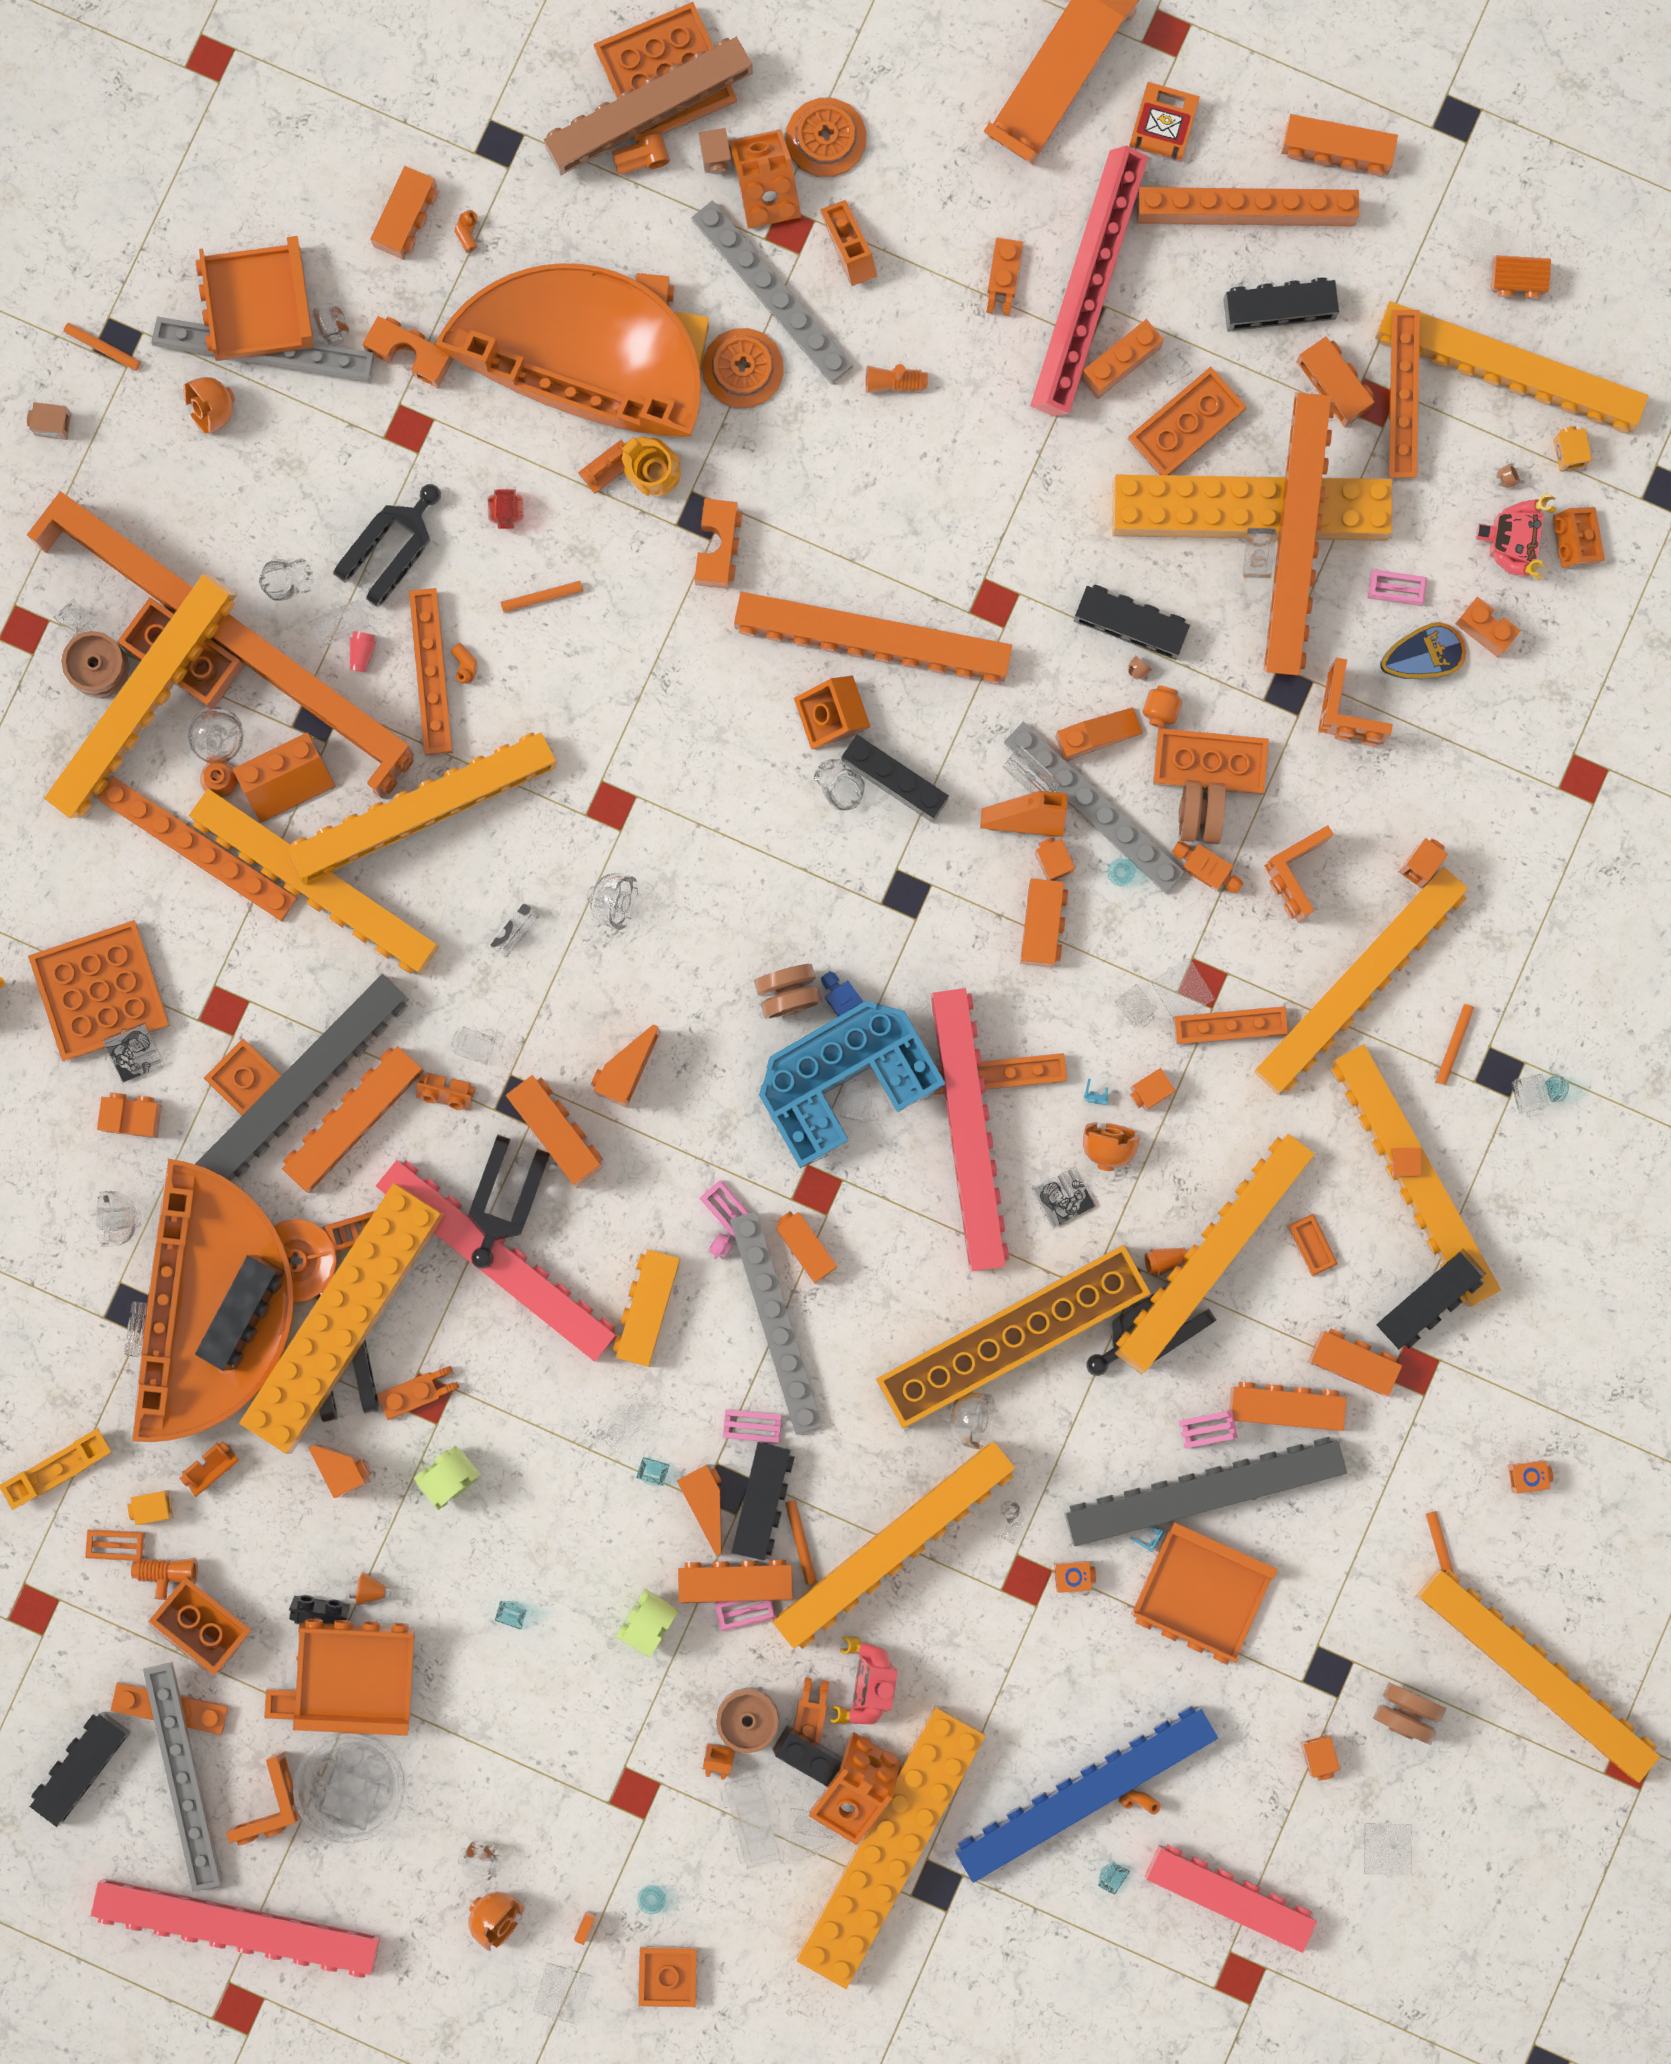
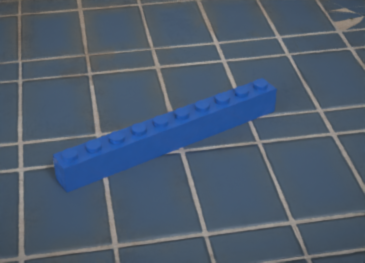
M1192 1705L1178 1713L1180 1718L1171 1723L1168 1720L1159 1723L1153 1728L1155 1732L1146 1738L1144 1734L1137 1736L1129 1742L1130 1747L1121 1752L1118 1748L1104 1757L1106 1759L1105 1762L1098 1766L1095 1763L1086 1766L1080 1771L1082 1775L1073 1781L1070 1777L1055 1785L1057 1790L1047 1795L1046 1792L1037 1795L1031 1799L1033 1804L1027 1808L1022 1809L1019 1806L1007 1813L1008 1819L1000 1824L997 1821H993L983 1827L982 1831L984 1833L978 1837L973 1838L970 1835L958 1842L959 1848L955 1849V1853L972 1883L1219 1739L1199 1706L1194 1709Z

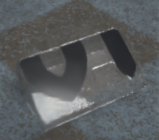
M522 904L490 945L491 948L504 958H507L539 919L538 911L527 904Z

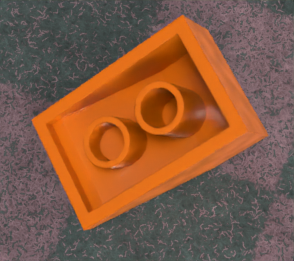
M653 1024L604 1065L603 1070L597 1069L591 1082L593 1087H595L593 1091L596 1095L623 1107H628L660 1034L658 1026Z

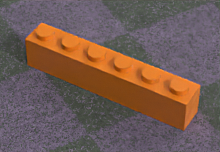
M398 1046L394 1050L390 1047L380 1057L379 1060L382 1063L375 1070L370 1068L361 1077L360 1080L363 1083L356 1090L351 1088L342 1097L341 1101L343 1104L336 1111L331 1109L323 1117L322 1122L324 1124L318 1131L313 1129L304 1137L302 1141L305 1144L298 1152L294 1149L283 1160L285 1165L282 1170L305 1192L310 1193L424 1072Z

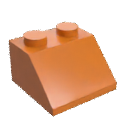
M853 675L831 678L794 697L811 750L850 738L871 727Z
M321 1444L308 1448L334 1499L342 1497L371 1482L368 1476L372 1473L365 1459L360 1460L358 1456Z

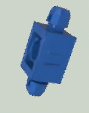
M829 971L821 977V982L826 990L829 989L831 993L825 996V1000L839 1017L863 1003V1000L848 980L840 985L838 982L840 979L835 973Z

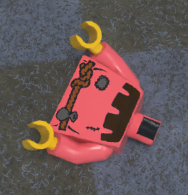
M1544 494L1540 499L1522 501L1505 508L1502 513L1496 516L1494 526L1479 523L1476 540L1491 542L1489 556L1493 557L1495 562L1508 574L1529 576L1531 574L1534 579L1542 580L1543 576L1536 572L1538 568H1547L1542 561L1537 560L1544 513L1540 512L1541 510L1548 513L1555 512V507H1546V504L1549 500H1555L1556 498L1550 494Z
M843 1637V1640L848 1641L849 1648H840V1651L843 1654L859 1653L852 1710L850 1711L848 1708L839 1706L831 1707V1710L838 1711V1717L835 1720L830 1719V1722L846 1725L849 1721L853 1724H875L881 1718L883 1712L891 1711L897 1669L890 1663L889 1655L885 1649L865 1642L861 1644V1640L858 1637Z

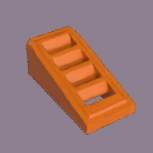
M375 1211L322 1227L334 1244L335 1252L351 1248L359 1237L355 1223L360 1222L363 1231L367 1224L366 1219L371 1218ZM347 1225L353 1239L348 1242L344 1226ZM334 1229L338 1230V1234L342 1243L340 1245H337L336 1239L333 1233Z

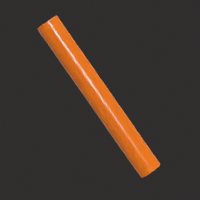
M69 322L64 327L66 334L134 371L138 370L141 361Z
M576 581L502 601L501 606L504 613L582 592L583 588L581 581Z
M1463 1005L1435 1081L1438 1084L1445 1086L1447 1084L1474 1007L1471 1005Z
M796 1500L785 1502L806 1585L816 1583L817 1580Z
M1437 1512L1427 1513L1426 1518L1441 1570L1445 1573L1448 1569L1454 1574Z

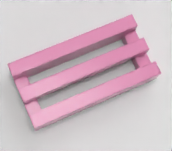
M1372 570L1368 598L1423 606L1427 577ZM1377 578L1420 584V588L1377 582ZM1376 589H1383V590H1390V591H1397V592L1418 594L1419 596H1418V597H1411V596H1404V595H1397V594L1376 592L1375 590H1376Z
M719 1180L699 1199L736 1240L731 1225L711 1204L708 1198L712 1195L731 1218L737 1217L717 1194L716 1191L720 1188L743 1215L749 1212L725 1184Z
M726 1409L723 1438L779 1443L782 1415ZM731 1416L775 1420V1426L730 1421ZM730 1427L774 1431V1437L731 1433L729 1429Z
M1232 1410L1178 1421L1179 1426L1183 1427V1432H1181L1182 1438L1185 1437L1186 1443H1183L1184 1448L1238 1438ZM1224 1417L1227 1419V1423L1193 1430L1190 1428V1424ZM1229 1428L1230 1434L1193 1441V1435Z
M769 1600L765 1603L725 1613L722 1612L723 1607L747 1601L715 1603L721 1631L775 1618L773 1602ZM768 1608V1614L725 1624V1618Z

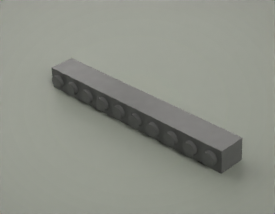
M382 973L195 1165L209 1169L229 1181L235 1176L240 1178L250 1168L248 1163L255 1156L261 1157L270 1148L268 1142L275 1135L278 1138L281 1137L290 1127L287 1123L294 1116L299 1118L309 1108L307 1103L314 1096L320 1097L329 1088L327 1082L334 1075L337 1078L340 1077L349 1067L347 1062L353 1056L358 1058L368 1048L366 1043L373 1036L379 1037L388 1028L386 1022L393 1015L397 1018L406 1010L408 1005L405 1003L409 999Z
M1330 1437L1314 1440L1315 1446L1304 1448L1303 1444L1286 1448V1454L1277 1456L1276 1451L1259 1455L1260 1461L1250 1463L1248 1458L1232 1462L1233 1468L1222 1470L1221 1466L1206 1469V1475L1195 1478L1194 1473L1179 1476V1482L1168 1485L1167 1480L1151 1484L1152 1489L1141 1492L1140 1487L1124 1491L1125 1497L1114 1499L1113 1495L1097 1498V1504L1088 1507L1085 1502L1069 1506L1070 1511L1064 1514L1072 1544L1076 1547L1348 1474L1339 1441H1331Z

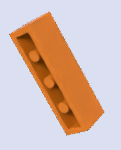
M1290 114L1281 154H1285L1293 160H1303L1305 158L1314 160L1319 165L1327 166L1331 163L1341 165V168L1345 170L1355 171L1362 169L1367 170L1371 175L1383 176L1384 174L1388 175L1391 170L1398 135Z
M1238 1382V1387H1231L1229 1410H1232L1234 1421L1344 1431L1346 1397H1340L1339 1391L1323 1389L1322 1395L1311 1394V1388L1295 1387L1294 1392L1283 1391L1282 1385L1267 1384L1266 1389H1255V1383Z
M769 1560V1566H758V1561H741V1566L729 1567V1561L712 1562V1567H701V1562L684 1563V1568H678L679 1603L793 1600L792 1565H786V1560Z

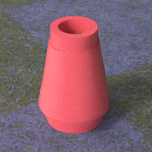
M353 631L352 637H349L350 670L366 673V668L377 643L374 642L375 635Z

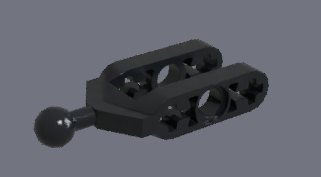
M426 484L421 488L420 499L413 508L386 505L373 518L334 569L333 575L346 583L381 541L394 521L411 532L413 536L400 550L366 596V599L376 607L381 606L431 541L421 515L429 505H435L441 498V491L434 484Z
M497 1134L468 1213L470 1220L484 1236L481 1247L475 1249L471 1256L472 1263L479 1269L488 1268L493 1263L494 1256L491 1250L495 1240L521 1235L550 1156L549 1152L537 1148L511 1221L487 1214L484 1211L511 1140Z
M1154 1294L1112 1321L1113 1348L1103 1355L1094 1354L1088 1358L1086 1368L1091 1375H1104L1108 1370V1365L1120 1358L1115 1354L1119 1349V1346L1116 1345L1117 1341L1126 1329L1135 1324L1133 1321L1143 1309L1148 1311L1154 1304L1150 1301ZM1208 1308L1182 1325L1155 1361L1214 1323L1217 1319Z
M322 1293L316 1296L317 1301ZM365 1339L352 1360L364 1413L379 1411V1404ZM333 1390L319 1410L323 1422L338 1419Z

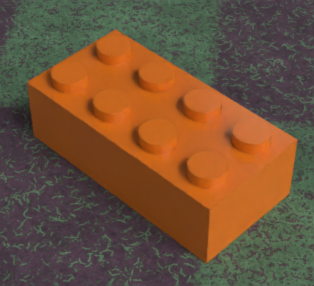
M149 597L117 643L142 661L174 614ZM206 638L201 645L203 651L195 661L191 660L185 668L187 673L178 684H174L213 711L245 666L238 658L211 639Z
M531 1075L506 1094V1097L571 1183L577 1188L603 1168L599 1163L603 1160V1157L593 1144L587 1147L583 1141L587 1136L576 1122L573 1124L568 1122L566 1117L570 1114L559 1100L552 1101L549 1095L553 1091L543 1078L540 1077L537 1080Z

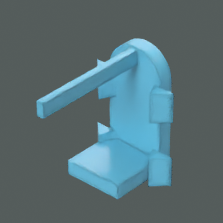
M1088 1079L1084 1100L1090 1103L1107 1105L1108 1088H1105V1092L1102 1095H1098L1094 1091L1088 1093L1091 1079Z
M1150 1526V1529L1158 1534L1156 1539H1152L1149 1543L1151 1547L1131 1537V1540L1153 1552L1165 1532Z

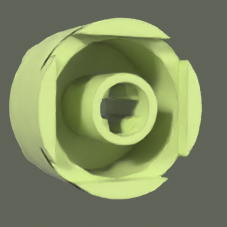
M455 1445L449 1451L446 1450L434 1460L435 1463L428 1469L422 1470L413 1479L417 1482L416 1485L435 1509L439 1511L448 1504L447 1501L449 1499L452 1500L459 1496L482 1474L464 1452Z
M645 1589L637 1601L640 1607L634 1606L625 1619L630 1624L624 1623L615 1638L650 1658L679 1610Z

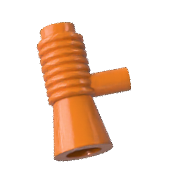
M897 364L892 370L867 365L865 378L866 393L889 389L892 391L918 390L920 392L922 389H927L928 373L922 372L921 369L906 370L902 364Z
M190 1558L171 1562L170 1560L139 1559L138 1562H132L131 1577L139 1582H157L155 1599L166 1600L169 1581L180 1583L186 1577L196 1584L197 1559Z

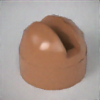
M1511 463L1502 467L1497 472V479L1500 477L1503 479L1500 483L1502 487L1510 488L1520 483L1519 475Z
M1136 655L1128 665L1129 675L1137 680L1145 678L1152 671Z

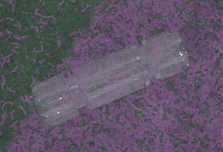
M134 1301L131 1304L130 1313H132V1317H129L126 1335L128 1343H125L124 1354L127 1356L138 1357L140 1355L141 1345H139V1342L143 1338L145 1324L143 1317L146 1315L147 1303Z

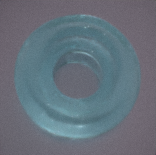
M1119 858L1110 863L1107 875L1114 885L1126 886L1134 879L1135 868L1129 860ZM1118 868L1125 869L1126 876L1118 877L1116 870Z
M1556 1074L1546 1081L1545 1091L1547 1100L1560 1102L1565 1099L1569 1091V1083L1563 1076Z
M656 1885L645 1886L638 1894V1906L647 1914L660 1912L666 1903L664 1891ZM654 1895L657 1898L656 1904L649 1905L646 1902L647 1896Z

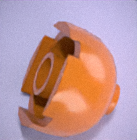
M200 377L184 384L183 394L186 406L192 404L195 413L190 415L203 433L215 432L229 422L233 413L232 403L235 402L234 394L229 387H225L220 381L212 377Z
M1098 1122L1089 1123L1085 1126L1083 1148L1087 1157L1092 1162L1098 1164L1097 1168L1104 1171H1113L1114 1167H1122L1128 1164L1135 1156L1140 1135L1135 1136L1134 1130L1111 1123H1106V1128H1097Z
M492 1892L482 1898H476L469 1908L471 1912L469 1916L471 1936L488 1951H492L491 1945L498 1948L515 1930L518 1923L513 1922L517 1913L522 1916L524 1906L513 1896L505 1892Z

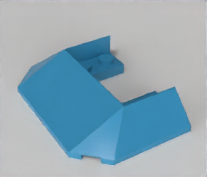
M865 1001L769 1057L766 1075L759 1096L799 1168L829 1156V1152L850 1141L824 1094L872 1067L897 1112L904 1110L921 1099L926 1100L946 1085L905 1011Z

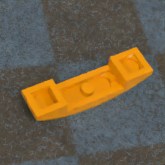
M96 1428L63 1450L0 1484V1490L11 1509L14 1510L91 1467L111 1454L112 1451L99 1428Z

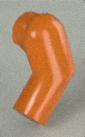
M473 210L463 212L455 226V234L466 253L472 252L478 247L471 235L478 220V216Z
M458 643L451 650V653L460 662L456 679L462 684H468L475 678L477 661L462 643Z
M1133 1789L1118 1799L1119 1803L1127 1809L1132 1808L1133 1804L1136 1803L1152 1815L1157 1814L1161 1808V1804L1150 1795Z

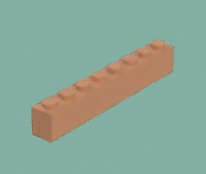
M737 36L731 40L725 38L715 45L716 48L708 52H698L691 58V61L684 65L676 64L668 69L667 74L659 78L657 76L649 78L643 83L642 87L635 91L630 89L623 92L619 99L612 103H602L595 109V112L588 116L580 115L573 119L571 125L563 129L556 128L550 131L543 140L545 148L560 175L575 169L753 74V64Z

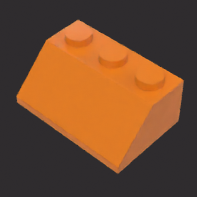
M308 732L233 768L235 776L260 823L336 787Z
M186 1577L148 1621V1625L214 1679L251 1632L250 1628Z

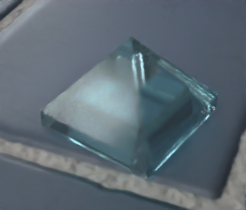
M643 1457L636 1478L648 1485L663 1486L670 1465Z
M500 1601L495 1621L522 1629L527 1610L518 1601Z
M1113 1861L1101 1868L1098 1886L1115 1895L1130 1871Z

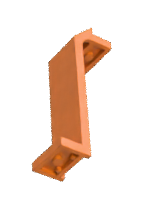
M1071 0L993 124L988 123L984 133L1033 165L1126 18L1131 20L1137 11L1136 5L1139 0Z

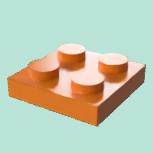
M242 1038L204 1079L242 1116L282 1075Z
M640 1946L638 2006L696 2007L697 1947Z

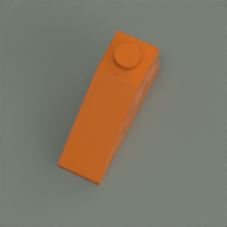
M846 200L820 209L851 286L877 277L872 253Z
M1132 707L1057 731L1055 738L1063 759L1067 762L1135 737L1143 732Z
M705 1465L678 1479L677 1483L715 1555L718 1556L722 1553L721 1494L718 1485L722 1480L715 1467L710 1469L708 1465Z

